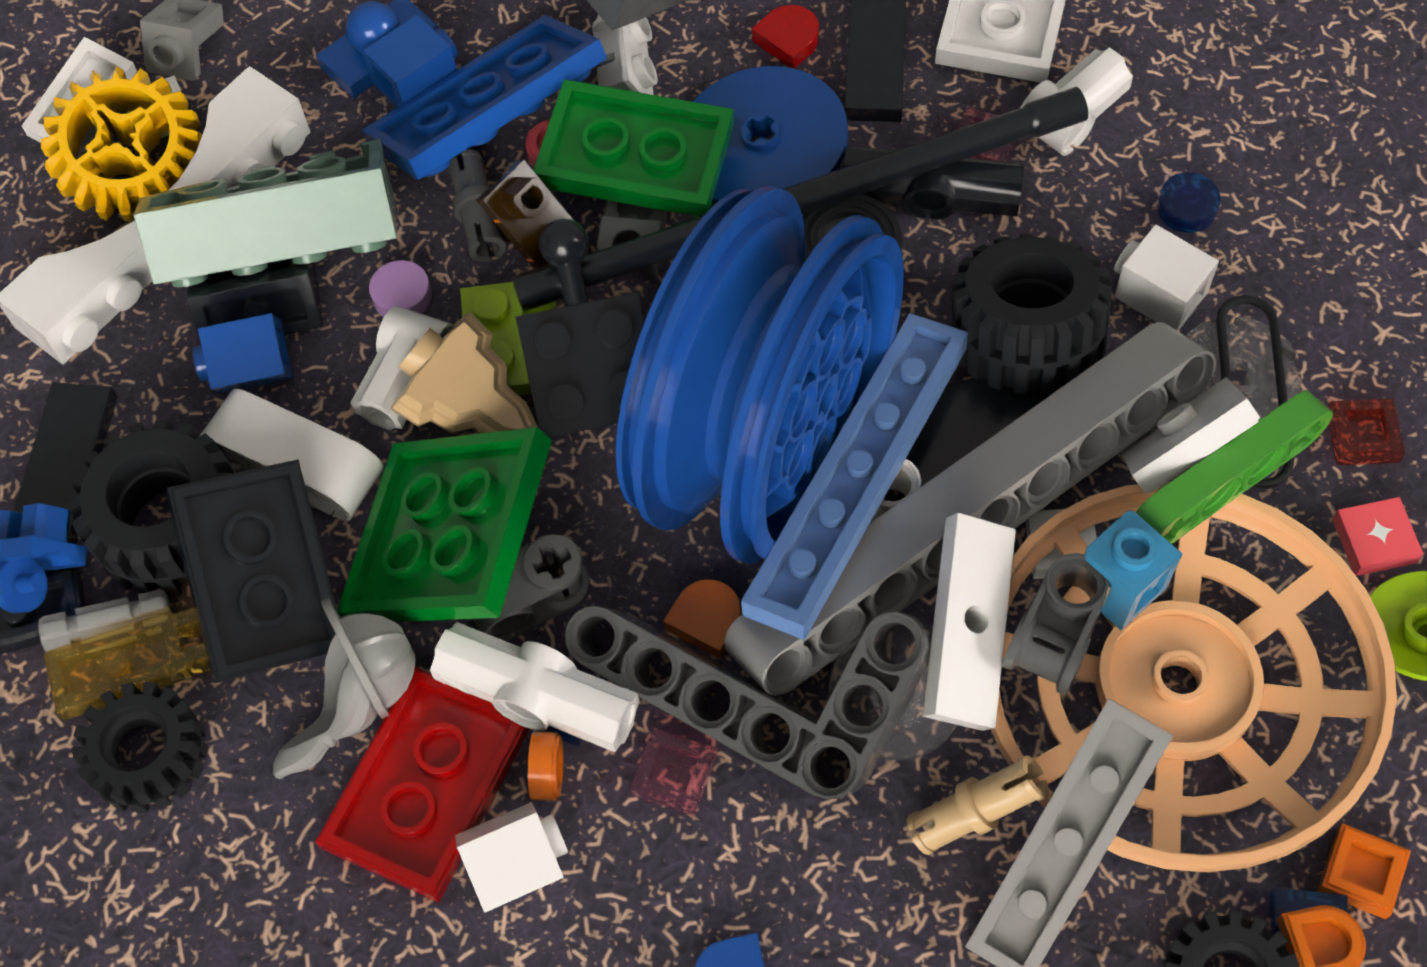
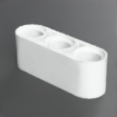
M233 389L200 434L201 436L206 433L216 442L220 451H223L228 462L231 461L232 469L238 472L299 459L310 506L329 515L335 510L332 516L342 521L351 520L384 470L380 459L363 445L241 389Z

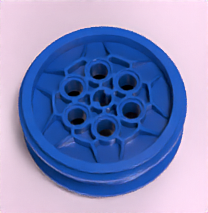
M764 186L756 190L739 189L720 199L698 222L670 265L649 309L631 360L620 406L616 437L618 483L624 499L633 508L638 509L645 522L661 530L678 529L694 519L721 493L720 528L724 547L728 554L734 559L748 564L766 559L896 337L903 295V257L898 242L893 237L883 234L880 225L875 220L861 215H853L843 219L822 238L808 258L804 222L800 206L789 191L774 186Z

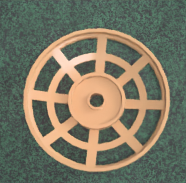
M1167 482L1150 494L1148 492L1145 494L1138 484L1126 485L1089 496L1055 514L1029 535L1013 555L1008 610L1021 584L1037 564L1055 548L1058 549L1062 556L1073 553L1085 554L1088 546L1079 534L1080 532L1093 525L1119 518L1127 511L1136 512L1149 497L1170 482ZM1244 494L1239 495L1236 499L1179 538L1178 550L1182 553V557L1174 572L1172 599L1149 604L1122 630L1106 618L1113 629L1104 643L1100 657L1085 654L1075 677L1077 680L1096 684L1097 695L1102 709L1107 700L1111 698L1173 734L1170 743L1155 767L1154 791L1143 788L1134 803V806L1152 811L1151 847L1115 836L1107 849L1120 857L1162 869L1217 872L1250 868L1287 856L1321 837L1356 804L1378 772L1392 736L1397 702L1395 663L1384 623L1366 588L1343 558L1312 530L1281 510ZM1210 517L1234 523L1264 536L1292 554L1308 571L1277 594L1268 584L1245 569L1220 558L1205 555ZM1202 577L1234 589L1252 601L1259 609L1239 624H1235L1222 613L1199 604ZM1072 586L1063 597L1066 601L1075 604L1085 603L1090 600L1085 591L1075 586ZM1108 587V591H1107L1106 598H1107L1108 593H1109V591H1110V587ZM1327 591H1329L1341 607L1357 639L1366 671L1367 691L1324 689L1323 674L1316 648L1297 614ZM1276 630L1281 632L1294 657L1300 679V687L1264 683L1263 668L1255 646ZM1005 632L1003 659L1014 635ZM1170 666L1183 667L1189 670L1195 677L1197 689L1188 694L1173 692L1162 681L1161 671ZM1037 676L1041 708L1049 728L1059 745L1034 758L1044 774L1033 778L1032 781L1036 784L1042 780H1047L1049 784L1065 775L1094 723L1076 734L1061 704L1060 693L1056 692V684ZM999 689L996 727L991 729L1001 754L1010 766L1016 763L1018 759L1024 757V755L1017 746L1005 717ZM1258 711L1299 715L1296 728L1288 746L1271 766L1242 738ZM1322 717L1366 719L1363 740L1351 770L1331 799L1320 809L1316 810L1289 786L1286 781L1294 775L1309 754L1320 729ZM1219 754L1246 782L1241 787L1219 794L1194 797L1183 796L1185 761L1202 760ZM1050 789L1048 797L1038 801L1044 809L1054 794ZM1263 799L1293 827V829L1273 840L1242 850L1209 854L1181 852L1182 816L1202 817L1226 814L1251 806Z

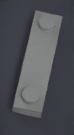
M1111 698L1107 700L965 947L996 967H1040L1170 743L1173 734Z

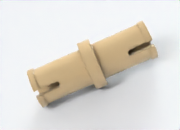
M1026 755L1018 759L1016 763L980 781L974 777L962 781L956 785L954 794L921 811H915L908 815V831H914L920 827H923L925 830L911 837L914 844L922 853L930 855L938 851V848L973 831L983 835L997 828L999 818L1036 800L1040 801L1048 797L1049 787L1047 780H1042L1036 784L1032 781L1033 778L1044 774L1042 769L1032 757Z

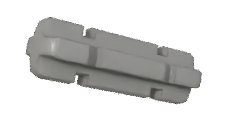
M159 589L138 594L139 600L130 602L129 597L77 608L75 609L76 615L67 617L65 611L43 616L39 619L38 623L41 644L46 653L55 654L74 649V642L81 641L85 647L137 634L136 628L145 626L146 632L168 627L172 624L173 618L169 598L164 590Z

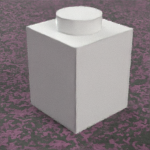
M1155 224L1141 243L1132 240L1119 256L1114 267V272L1120 274L1114 297L1155 322H1164L1179 331L1209 292L1219 260Z
M532 802L455 835L457 849L484 913L564 878L556 858L568 853L553 814L539 819Z

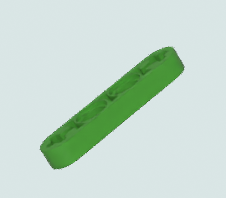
M1308 390L1296 394L1260 419L1258 423L1158 490L1135 513L1168 542L1174 543L1311 445L1326 429L1332 420L1333 412Z

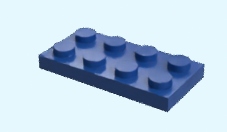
M544 15L361 131L367 141L381 138L385 159L417 180H420L423 177L433 176L444 171L450 165L452 158L469 147L482 145L492 140L497 135L498 129L514 118L531 114L540 109L545 103V98L561 89L564 79L582 82L590 75L591 69L605 61L607 56L599 38Z

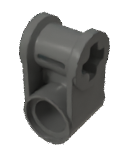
M550 534L521 547L500 617L473 619L478 631L507 642L513 639L512 632L516 638L528 632L532 627L582 604L589 594L591 583L588 571L583 566L581 552L573 540L564 535ZM548 551L551 552L553 557L549 560L545 556V553ZM561 568L564 575L553 579L550 572ZM566 588L569 591L568 596H564L562 593Z
M1066 554L1053 562L1029 611L1026 610L1021 618L1002 663V667L1009 671L1020 667L1055 683L1056 692L1065 696L1068 694L1091 642L1090 636L1100 616L1109 587V581L1085 560L1084 554ZM1070 585L1079 587L1086 592L1090 600L1080 604L1070 603L1060 596L1057 589Z

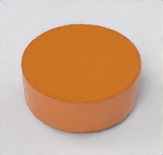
M533 732L531 735L528 754V791L531 801H556L561 795L564 755L562 737L559 736L558 732Z

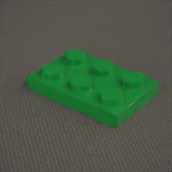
M564 79L533 171L549 190L700 217L710 210L734 127V109Z

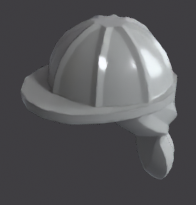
M328 597L320 601L336 633L330 643L325 659L323 708L320 716L311 726L294 736L279 750L273 763V775L275 778L282 779L289 774L312 768L322 759L330 747L337 745V740L362 732L375 721L378 714L381 719L389 716L387 709L394 705L407 690L414 674L416 662L415 653L402 627L396 622L383 616L369 613H356L339 617Z

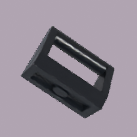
M292 259L270 262L265 270L293 265L294 263H292ZM314 263L296 264L294 267L210 283L209 281L235 276L231 270L208 274V279L202 283L188 286L187 302L197 332L198 328L270 313L282 320L285 335L323 327Z

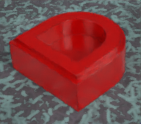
M799 5L780 6L772 10L752 27V41L787 67L795 69L817 48L819 42V22L815 14L805 7Z

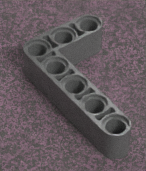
M601 606L585 607L572 616L565 631L566 647L570 655L580 664L615 684L638 693V697L810 794L823 799H838L850 795L861 789L868 781L929 664L932 632L928 625L916 616L900 612H889L874 618L864 630L819 718L779 695L767 694L756 682L627 611ZM606 619L614 629L615 639L610 650L602 655L594 645L593 634L596 626ZM898 624H903L909 628L915 639L913 654L901 664L891 661L883 649L885 634L890 628ZM660 650L668 655L672 664L671 676L661 687L652 681L648 669L650 659ZM715 682H720L724 685L730 694L729 710L720 719L713 717L705 706L706 692ZM865 685L873 687L879 693L883 704L881 716L871 725L862 723L852 711L853 696L859 688ZM772 714L781 716L789 726L790 738L788 744L780 752L769 748L762 735L764 722ZM830 747L842 750L850 761L851 771L848 779L842 785L829 782L821 771L822 756Z

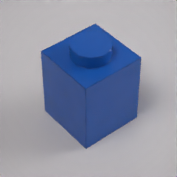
M418 14L363 50L373 85L396 108L457 70L454 59L458 57V52L451 38L441 28L432 29Z
M270 313L198 328L201 345L193 346L194 364L200 381H209L211 390L224 394L231 392L233 389L243 390L294 379L282 320L274 314Z

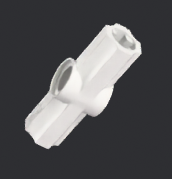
M458 622L450 629H445L435 647V656L430 669L434 680L491 702L495 709L503 716L523 727L536 731H545L548 726H551L613 752H616L618 747L625 743L634 725L636 711L640 703L638 693L577 670L569 658L547 645L527 641L519 647Z

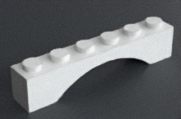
M249 66L209 102L206 126L197 151L180 179L169 190L218 178L225 180L227 188L238 186L237 179L240 176L254 169L270 165L275 166L285 156L296 153L303 145L305 137L310 133L299 99ZM135 220L95 242L70 251L38 257L0 292V307L14 328L62 365L76 352H82L89 348L97 338L98 332L120 311L130 309L138 301L142 290L152 282Z

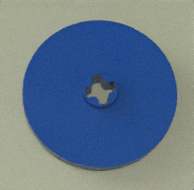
M781 66L745 69L713 83L693 101L734 109V127L712 200L713 204H716L729 193L739 189L756 190L764 186H774L783 189L838 170L845 157L849 141V129L844 107L838 96L826 83L804 71ZM772 134L773 138H771L769 141L765 139V137ZM754 135L761 137L753 143L752 137Z

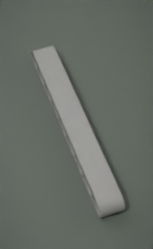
M1155 322L1146 327L872 521L805 640L744 617L741 614L727 631L724 640L725 650L767 694L777 696L795 689L857 644L864 630L874 618L883 613L901 612L938 585L946 517L961 513L1015 529L1153 429L1157 422L1168 412L1184 403H1189L1207 387L1215 372L1216 359L1214 354L1164 322Z

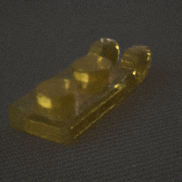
M193 607L175 614L172 611H168L46 652L44 659L56 713L65 721L83 715L89 705L93 706L96 710L104 708L107 705L100 698V695L111 690L118 699L124 697L122 684L133 682L140 691H143L145 681L154 682L162 688L192 678V673L209 672L210 667L204 643L185 649L183 637L196 638L201 636L195 608Z

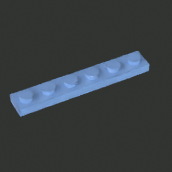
M909 313L742 598V616L802 640L806 639L967 350L968 332Z

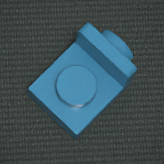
M1134 511L1124 513L1086 548L1084 554L1085 560L1109 581L1110 591L1101 613L1120 630L1125 628L1167 589L1182 557V553Z

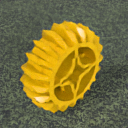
M116 65L112 73V79L103 81L102 76L92 70L90 75L92 85L83 88L80 84L71 81L69 87L73 95L71 100L54 97L53 106L59 116L44 117L43 126L50 136L41 139V149L44 155L49 157L45 161V168L51 178L58 179L56 186L63 197L69 198L74 196V203L84 213L95 206L99 218L104 219L106 222L114 211L119 209L123 220L131 223L141 197L169 191L180 179L197 151L202 134L196 131L200 126L197 113L193 110H187L189 107L187 97L181 91L171 93L170 83L163 76L150 83L148 73L140 67L132 79L129 80L124 70ZM122 111H132V112L126 113V114H119V113H117V112H122ZM94 124L97 129L96 136L85 146L87 152L78 158L81 141ZM169 130L167 148L160 160L153 165L149 155L155 146L161 143L159 137ZM110 133H112L118 139L119 142L123 141L129 147L133 146L137 157L134 156V154L127 147L124 148L121 144L114 143ZM118 175L133 176L127 179H112Z

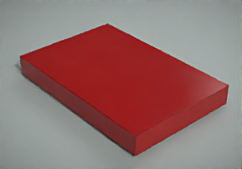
M415 667L407 690L390 707L388 711L389 716L385 717L315 843L319 848L439 903L462 860L457 849L455 835L481 824L530 729L503 716L495 709L491 702L434 680L431 673Z

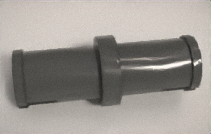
M466 149L461 153L465 166L464 170H461L457 156L451 159V163L447 167L455 192L452 207L455 218L463 223L470 257L474 261L490 262L492 258L487 242L492 243L497 259L505 253L507 246L500 228L476 201L485 191L491 188L487 182L482 155L478 151Z

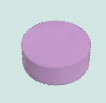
M405 260L387 263L380 267L370 280L369 292L376 311L382 317L393 306H399L422 314L430 305L432 290L428 276L424 269L416 263Z

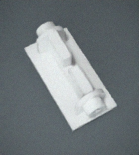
M597 15V19L592 25V32L594 37L599 38L607 56V59L600 63L602 66L597 68L598 85L654 95L653 86L657 84L658 78L654 64L648 54L647 42L652 40V30L647 17L612 31L604 20Z

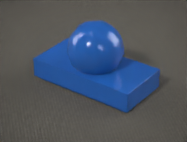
M393 0L388 5L379 1H367L357 4L348 14L346 34L318 53L316 58L319 67L355 99L373 86L363 53L365 48L416 14L434 30L438 28L437 24L409 0Z

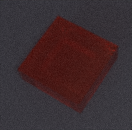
M1394 399L1330 401L1328 408L1333 412V417L1328 425L1336 465L1401 462L1405 451Z

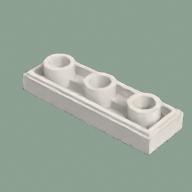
M961 513L945 518L923 717L980 731L995 729L1016 529Z

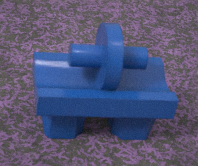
M36 503L24 505L23 513L0 510V607L10 613H24L38 608L45 599L48 589L47 576L44 571L85 566L87 547L67 543L71 514L69 509Z

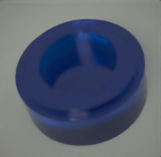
M1192 172L1179 173L1170 177L1164 183L1159 196L1157 210L1162 221L1170 228L1179 232L1195 233L1208 228L1213 223L1220 206L1221 195L1215 183L1209 178Z

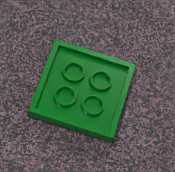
M531 427L393 443L337 609L338 614L346 616L356 613H369L383 616L394 622L499 618L552 439L539 428Z

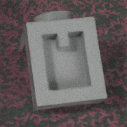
M164 0L140 19L145 69L154 74L170 77L175 75V78L194 81L201 74L198 46L224 25L222 4L202 0Z

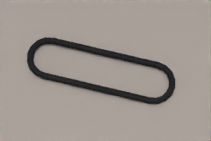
M1249 295L1234 296L1221 305L1216 317L1221 380L1227 377L1231 381L1225 322L1226 314L1236 305H1253L1261 309L1267 315L1269 321L1278 406H1281L1288 401L1280 327L1276 312L1266 301L1258 297ZM1294 457L1284 464L1283 469L1278 475L1262 479L1254 487H1276L1286 481L1293 471Z

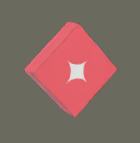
M1400 497L1339 509L1332 519L1352 571L1356 576L1417 564L1423 556V551Z

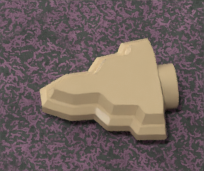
M471 312L463 316L459 323L444 338L429 328L398 367L411 378L402 394L395 399L391 410L418 427L431 421L451 434L470 429L479 434L531 427L538 428L526 401L507 386V365L490 348L493 334Z

